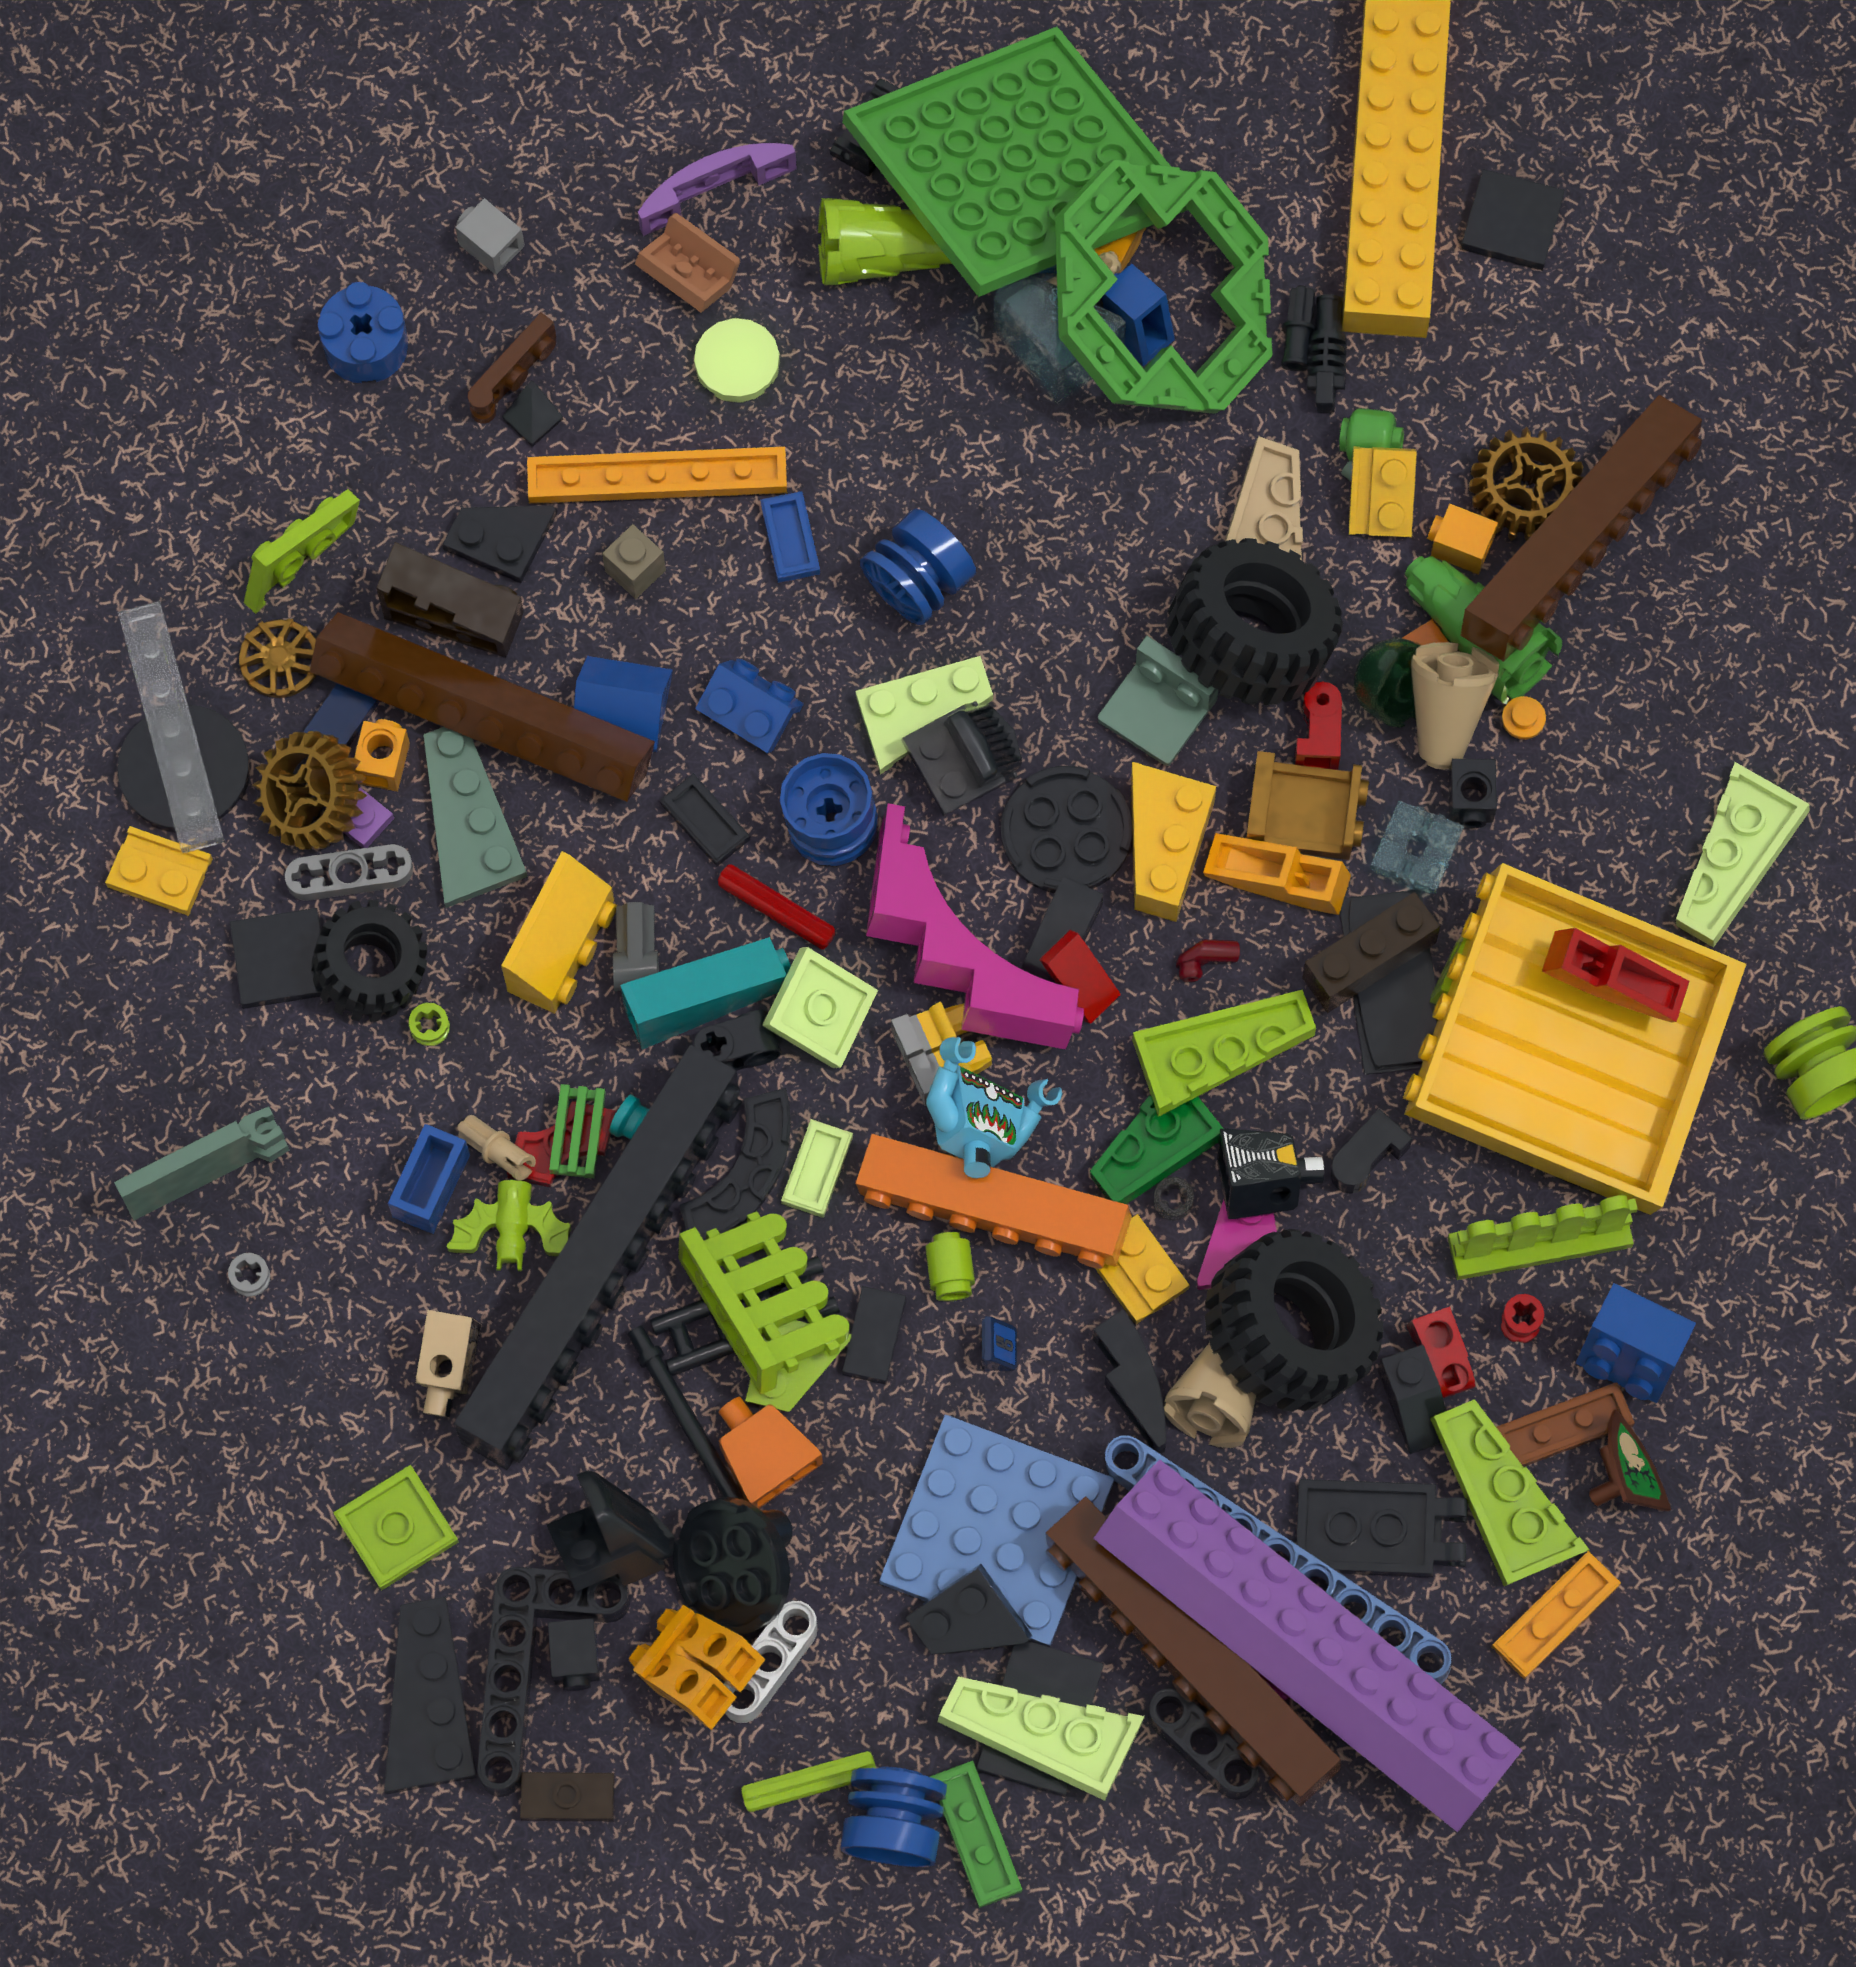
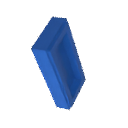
M803 492L760 499L778 583L819 575L820 567Z

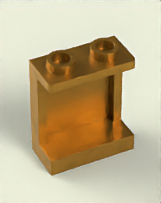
M1258 751L1246 838L1297 847L1301 854L1350 860L1352 846L1361 847L1364 821L1356 820L1357 805L1366 806L1369 780L1361 779L1362 765L1353 764L1352 771H1341L1274 762L1275 753Z

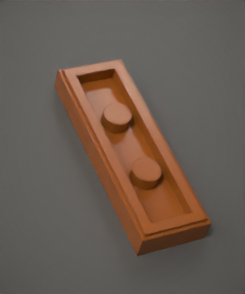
M1616 1382L1499 1425L1496 1428L1510 1445V1450L1522 1466L1525 1467L1608 1436V1423L1612 1411L1615 1409L1618 1410L1631 1427L1634 1426L1635 1422L1619 1384Z

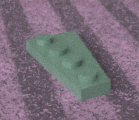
M445 727L423 734L445 908L528 877L473 739Z

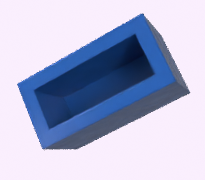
M1131 264L1121 273L1114 274L1118 280L1102 296L1104 309L1114 313L1113 332L1134 358L1144 366L1162 348L1170 345L1175 340L1166 293L1136 266Z
M424 1124L388 1202L393 1218L434 1234L469 1159L470 1153L466 1140Z

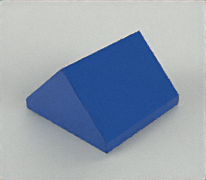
M587 656L576 680L574 709L655 741L652 752H657L673 670Z

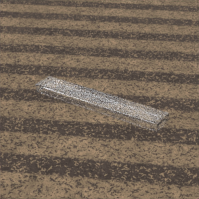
M157 601L118 612L182 854L225 842L161 602Z

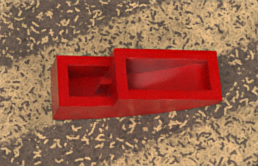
M1577 928L1555 931L1542 969L1543 973L1593 996L1671 1023L1677 1022L1690 982L1622 945L1609 946Z

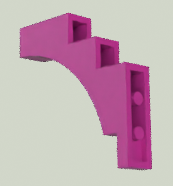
M888 803L879 829L866 936L918 946L914 983L965 992L961 1030L1066 1050L1072 1033L1079 1034L1082 1027L1084 1008L1077 1007L1079 989L1059 985L1034 976L1012 965L980 942L960 922L947 905L928 866L924 847L908 844L910 825L903 824L905 806Z

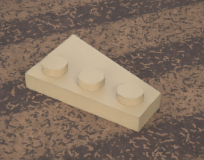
M1258 436L1252 450L1225 541L1235 539L1239 543L1244 538L1257 539V543L1260 544L1270 541L1279 544V549L1289 553L1291 549L1301 555L1300 560H1302L1303 530L1300 527L1299 502L1301 501L1299 450Z

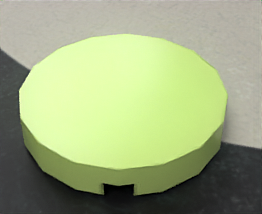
M737 318L717 322L706 330L696 345L694 358L699 382L705 389L707 388L710 392L714 393L715 397L723 401L740 403L758 398L771 383L773 384L778 376L780 362L776 341L767 329L751 320Z

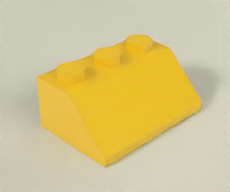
M563 851L560 853L501 965L509 993L554 1014L560 1003L568 1004L577 987V980L573 978L580 965L588 966L597 948V942L593 940L600 927L608 928L614 918L617 904L613 903L612 887L571 855Z

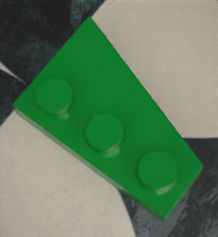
M1149 1095L1141 1105L1140 1112L1126 1130L1118 1134L1090 1170L1091 1179L1107 1199L1128 1204L1219 1142L1220 1129L1224 1128L1198 1096L1158 1117L1153 1099Z

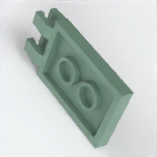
M270 1107L244 1116L238 1124L235 1121L115 1181L114 1183L133 1221L256 1158L272 1162L288 1152L289 1147L284 1139L281 1128L277 1126L274 1120L275 1118Z

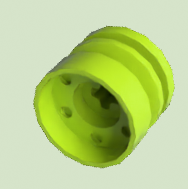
M1845 1007L1830 1008L1796 1022L1772 1040L1764 1049L1763 1054L1768 1063L1778 1064L1774 1071L1777 1079L1785 1080L1799 1076L1789 1086L1786 1095L1800 1119L1816 1118L1856 1098V1048L1846 1050L1856 1040V1026H1847L1851 1016Z

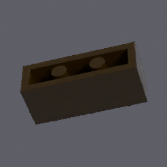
M1413 892L1305 961L1302 979L1325 1011L1329 1013L1436 944L1440 926L1418 895Z

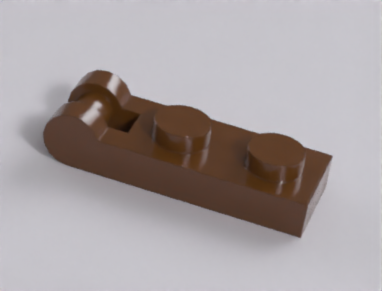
M542 312L470 388L468 402L472 418L476 422L485 424L492 421L496 416L495 405L509 390L514 392L519 389L528 376L527 370L537 359L539 361L545 360L556 346L555 340L557 339L555 325Z

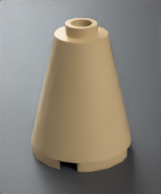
M1442 642L1422 645L1416 649V655L1413 654L1411 670L1418 749L1420 757L1432 768L1450 769L1452 759H1463L1496 683L1499 663L1493 656L1488 655L1481 649L1472 647V653L1468 654L1458 652L1457 643Z
M1208 1344L1166 1394L1164 1413L1170 1422L1186 1435L1195 1439L1198 1430L1212 1437L1209 1445L1234 1448L1242 1445L1249 1434L1256 1394L1252 1392L1246 1394L1236 1386L1238 1383L1237 1379L1232 1374L1226 1375L1220 1366L1223 1363L1218 1353L1213 1354L1211 1346Z

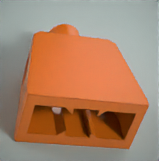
M739 1396L729 1401L719 1410V1414L731 1429L730 1432L719 1439L720 1450L744 1499L758 1509L823 1464L822 1454L819 1449L773 1405L769 1404L753 1414Z

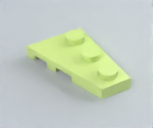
M981 656L855 691L880 775L908 754L901 741L903 737L964 704L977 701L978 705L988 704L993 700V693Z

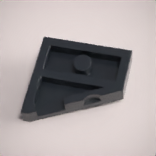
M982 1564L922 1603L905 1617L932 1655L1024 1644L1032 1637L1029 1629Z

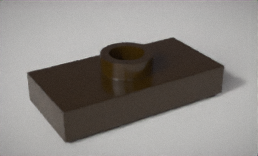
M522 1772L521 1821L614 1822L615 1775L614 1773Z

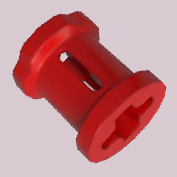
M1518 1294L1512 1297L1506 1303L1502 1314L1501 1330L1504 1336L1512 1342L1527 1343L1533 1340L1538 1335L1539 1327L1544 1319V1308L1541 1302L1528 1294ZM1528 1313L1531 1316L1529 1324L1524 1321L1516 1324L1513 1321L1515 1314L1524 1316Z

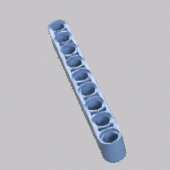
M1119 1436L1108 1444L1105 1451L1106 1468L1109 1476L1113 1477L1115 1482L1130 1491L1159 1459L1162 1460L1241 1525L1250 1530L1252 1534L1272 1550L1285 1553L1290 1559L1289 1563L1307 1578L1312 1576L1323 1578L1328 1584L1325 1592L1342 1606L1349 1602L1362 1604L1366 1609V1615L1361 1621L1378 1635L1388 1627L1399 1629L1404 1634L1405 1639L1395 1648L1418 1667L1417 1661L1421 1655L1425 1653L1437 1654L1443 1661L1442 1668L1434 1673H1426L1439 1684H1442L1448 1678L1451 1669V1653L1441 1640L1140 1440L1132 1436ZM1123 1451H1130L1139 1458L1137 1464L1130 1469H1120L1113 1461Z

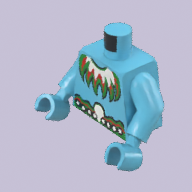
M950 1037L945 1039L940 1045V1055L945 1063L943 1067L939 1066L926 1099V1106L935 1123L937 1142L941 1149L964 1159V1173L967 1176L983 1178L990 1173L991 1167L996 1166L1002 1160L1013 1158L1021 1149L1042 1117L1038 1114L1042 1107L1057 1104L1062 1097V1089L1060 1087L1052 1088L1045 1098L1043 1088L1047 1084L1048 1079L1035 1081L1028 1087L1027 1097L1030 1103L1026 1107L1024 1106L1023 1097L959 1066V1063H968L974 1058L976 1046L972 1041L960 1043V1037Z

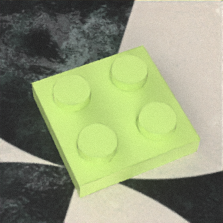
M803 947L799 949L762 1026L828 1066L841 1068L878 990L812 949Z

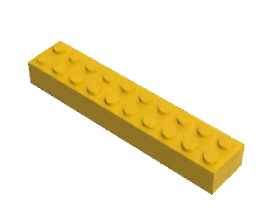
M1364 0L1342 332L1427 337L1431 312L1451 0Z

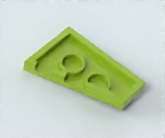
M349 489L336 498L328 497L319 504L315 512L305 520L297 519L292 522L284 534L274 542L266 541L261 544L251 558L253 562L244 603L255 614L266 605L264 601L265 594L278 583L282 588H285L295 578L296 572L303 565L304 558L307 555L312 560L316 559L355 523L360 500Z

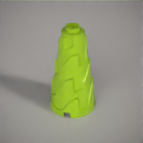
M834 198L821 199L818 218V233H821V246L818 244L820 274L824 285H839L857 282L861 279L897 276L899 272L939 268L941 264H952L911 210L901 209V207L896 205L866 204L859 201Z

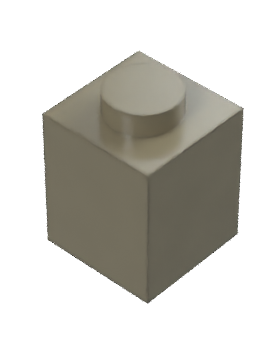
M633 524L602 553L605 572L635 599L666 571L664 552Z

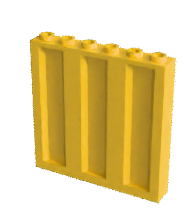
M1502 863L1491 874L1486 872L1477 888L1476 897L1480 898L1481 901L1477 913L1471 912L1463 927L1461 937L1467 939L1462 954L1457 952L1449 966L1447 977L1453 980L1448 994L1442 993L1435 1005L1432 1017L1438 1021L1433 1035L1428 1033L1420 1047L1418 1058L1422 1059L1423 1063L1419 1074H1413L1406 1086L1403 1099L1409 1102L1404 1115L1604 1197L1625 1195L1628 1200L1635 1199L1638 1210L1651 1215L1661 1209L1666 1200L1746 964ZM1577 928L1609 946L1622 945L1690 981L1677 1022L1671 1023L1616 1005L1543 973L1542 969L1555 931Z

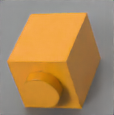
M1449 504L1444 518L1436 515L1427 539L1433 541L1431 556L1479 575L1495 538L1498 522Z

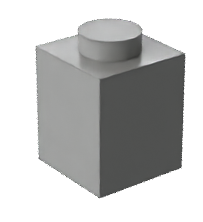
M485 198L475 208L473 206L467 208L459 217L455 227L459 245L495 275L525 246L522 229Z

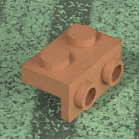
M674 213L669 217L664 233L639 252L635 265L702 313L732 287L740 259L681 215Z

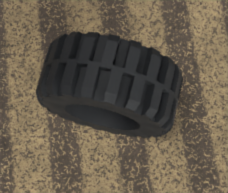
M1244 538L1239 543L1232 539L1220 542L1218 546H1210L1193 560L1170 604L1167 631L1169 636L1172 637L1170 640L1176 655H1182L1181 662L1189 673L1195 672L1199 676L1198 682L1207 688L1210 686L1220 691L1219 695L1227 699L1237 697L1241 699V703L1255 705L1258 701H1262L1264 706L1280 704L1282 700L1289 702L1299 698L1302 693L1308 692L1315 685L1337 646L1338 638L1342 633L1341 608L1338 598H1332L1334 590L1328 580H1322L1319 577L1320 571L1312 563L1307 565L1300 560L1301 555L1291 549L1289 553L1279 549V544L1270 541L1260 544L1257 543V539ZM1233 610L1258 617L1276 633L1265 632L1249 625L1239 618Z
M1283 1229L1279 1233L1271 1232L1262 1236L1225 1263L1224 1267L1215 1274L1211 1281V1289L1207 1291L1205 1308L1210 1309L1205 1314L1206 1331H1211L1212 1333L1209 1344L1213 1354H1219L1223 1361L1220 1364L1221 1368L1227 1376L1232 1374L1237 1379L1238 1383L1236 1386L1246 1394L1250 1392L1256 1394V1400L1267 1406L1277 1403L1278 1409L1294 1412L1297 1409L1308 1411L1316 1409L1321 1404L1325 1405L1365 1377L1372 1369V1363L1379 1356L1381 1343L1378 1341L1383 1338V1321L1378 1320V1316L1382 1314L1379 1298L1374 1299L1371 1292L1374 1285L1369 1276L1364 1277L1358 1269L1360 1264L1353 1256L1347 1258L1341 1252L1342 1247L1335 1242L1328 1240L1325 1243L1322 1241L1321 1235L1308 1231L1301 1234V1231L1296 1229ZM1274 1292L1292 1301L1305 1315L1312 1329L1314 1348L1299 1342L1284 1327L1275 1308Z

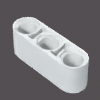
M802 1601L785 1603L779 1615L765 1627L752 1645L761 1655L767 1652L779 1655L782 1663L777 1670L772 1672H764L760 1669L756 1671L743 1688L754 1694L755 1699L753 1703L745 1709H737L731 1705L725 1712L731 1720L737 1723H747L759 1716L814 1642L817 1635V1620L814 1610L808 1604ZM801 1616L809 1622V1627L803 1634L791 1635L784 1629L785 1622L790 1617ZM726 1682L724 1683V1685L732 1693L736 1691L734 1688L730 1687Z

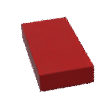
M1069 930L1039 959L1056 984L1079 989L1077 1007L1084 1008L1083 1021L1089 1024L1121 995L1081 936L1072 930Z

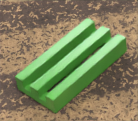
M561 1084L549 1167L550 1174L595 1179L606 1097L605 1089L596 1088V1090H588L587 1087L583 1086L570 1088V1085ZM577 1099L568 1165H561L569 1100ZM586 1100L594 1101L586 1167L578 1166Z

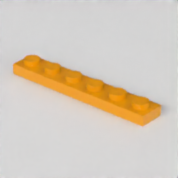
M785 447L527 457L529 504L787 493Z

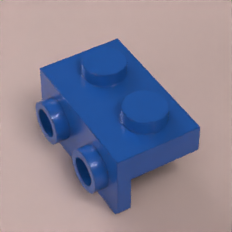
M736 659V661L730 660L718 664L695 709L766 753L772 752L792 715L800 712L804 703L794 697L796 692L792 688L778 681L768 682L758 675L759 669L745 660Z

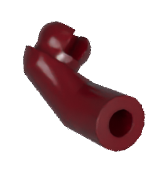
M1203 939L1179 955L1176 967L1179 968L1180 979L1184 982L1198 981L1203 975L1201 966L1208 962H1237L1240 956L1239 943L1235 940Z

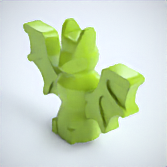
M504 1180L498 1182V1201L495 1204H485L479 1199H475L474 1207L469 1215L459 1220H453L454 1235L447 1244V1249L452 1253H474L477 1251L483 1235L490 1228L496 1227L500 1234L496 1242V1270L501 1271L503 1263H516L518 1271H522L523 1253L526 1249L523 1235L527 1232L528 1228L534 1229L540 1235L547 1255L559 1256L569 1240L571 1225L555 1217L551 1201L541 1206L530 1204L532 1188L530 1183L520 1180Z

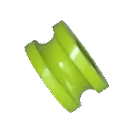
M423 1003L413 1009L409 1016L410 1031L412 1037L418 1043L424 1046H435L446 1039L450 1024L446 1011L441 1006L435 1003ZM433 1016L439 1017V1019H436V1022L440 1028L436 1032L428 1029L425 1033L419 1031L422 1030L421 1022H419L422 1017L428 1020L432 1019Z

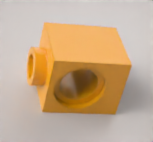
M386 719L376 720V723L363 721L354 757L361 761L355 769V773L366 777L359 784L398 791L410 745L407 730L403 729L400 724ZM381 746L393 749L392 753L383 759H376L371 756L372 752Z

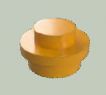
M1520 696L1510 700L1502 713L1503 727L1511 736L1518 739H1531L1537 736L1543 730L1546 721V713L1543 706L1537 700L1527 696Z

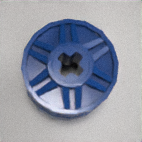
M915 508L892 528V536L895 543L886 539L880 540L875 545V551L867 552L860 559V566L865 577L883 600L904 618L920 626L932 617V610H940L944 606V597L941 591L950 595L956 594L976 575V567L963 545L942 523L927 512Z
M821 753L807 757L791 768L782 783L780 804L792 845L804 858L818 865L838 866L852 862L869 849L877 835L879 818L867 774L855 761L840 754ZM828 813H836L834 817L835 821H826L828 819Z
M880 1767L852 1770L851 1785L863 1791L849 1793L848 1803L856 1808L867 1811V1814L845 1818L840 1846L841 1852L863 1860L898 1866H935L940 1832L922 1825L921 1820H933L943 1817L944 1807L931 1801H940L946 1798L947 1784L924 1776L919 1772L903 1768Z

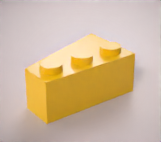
M1132 762L1134 910L1177 922L1214 806L1216 786Z

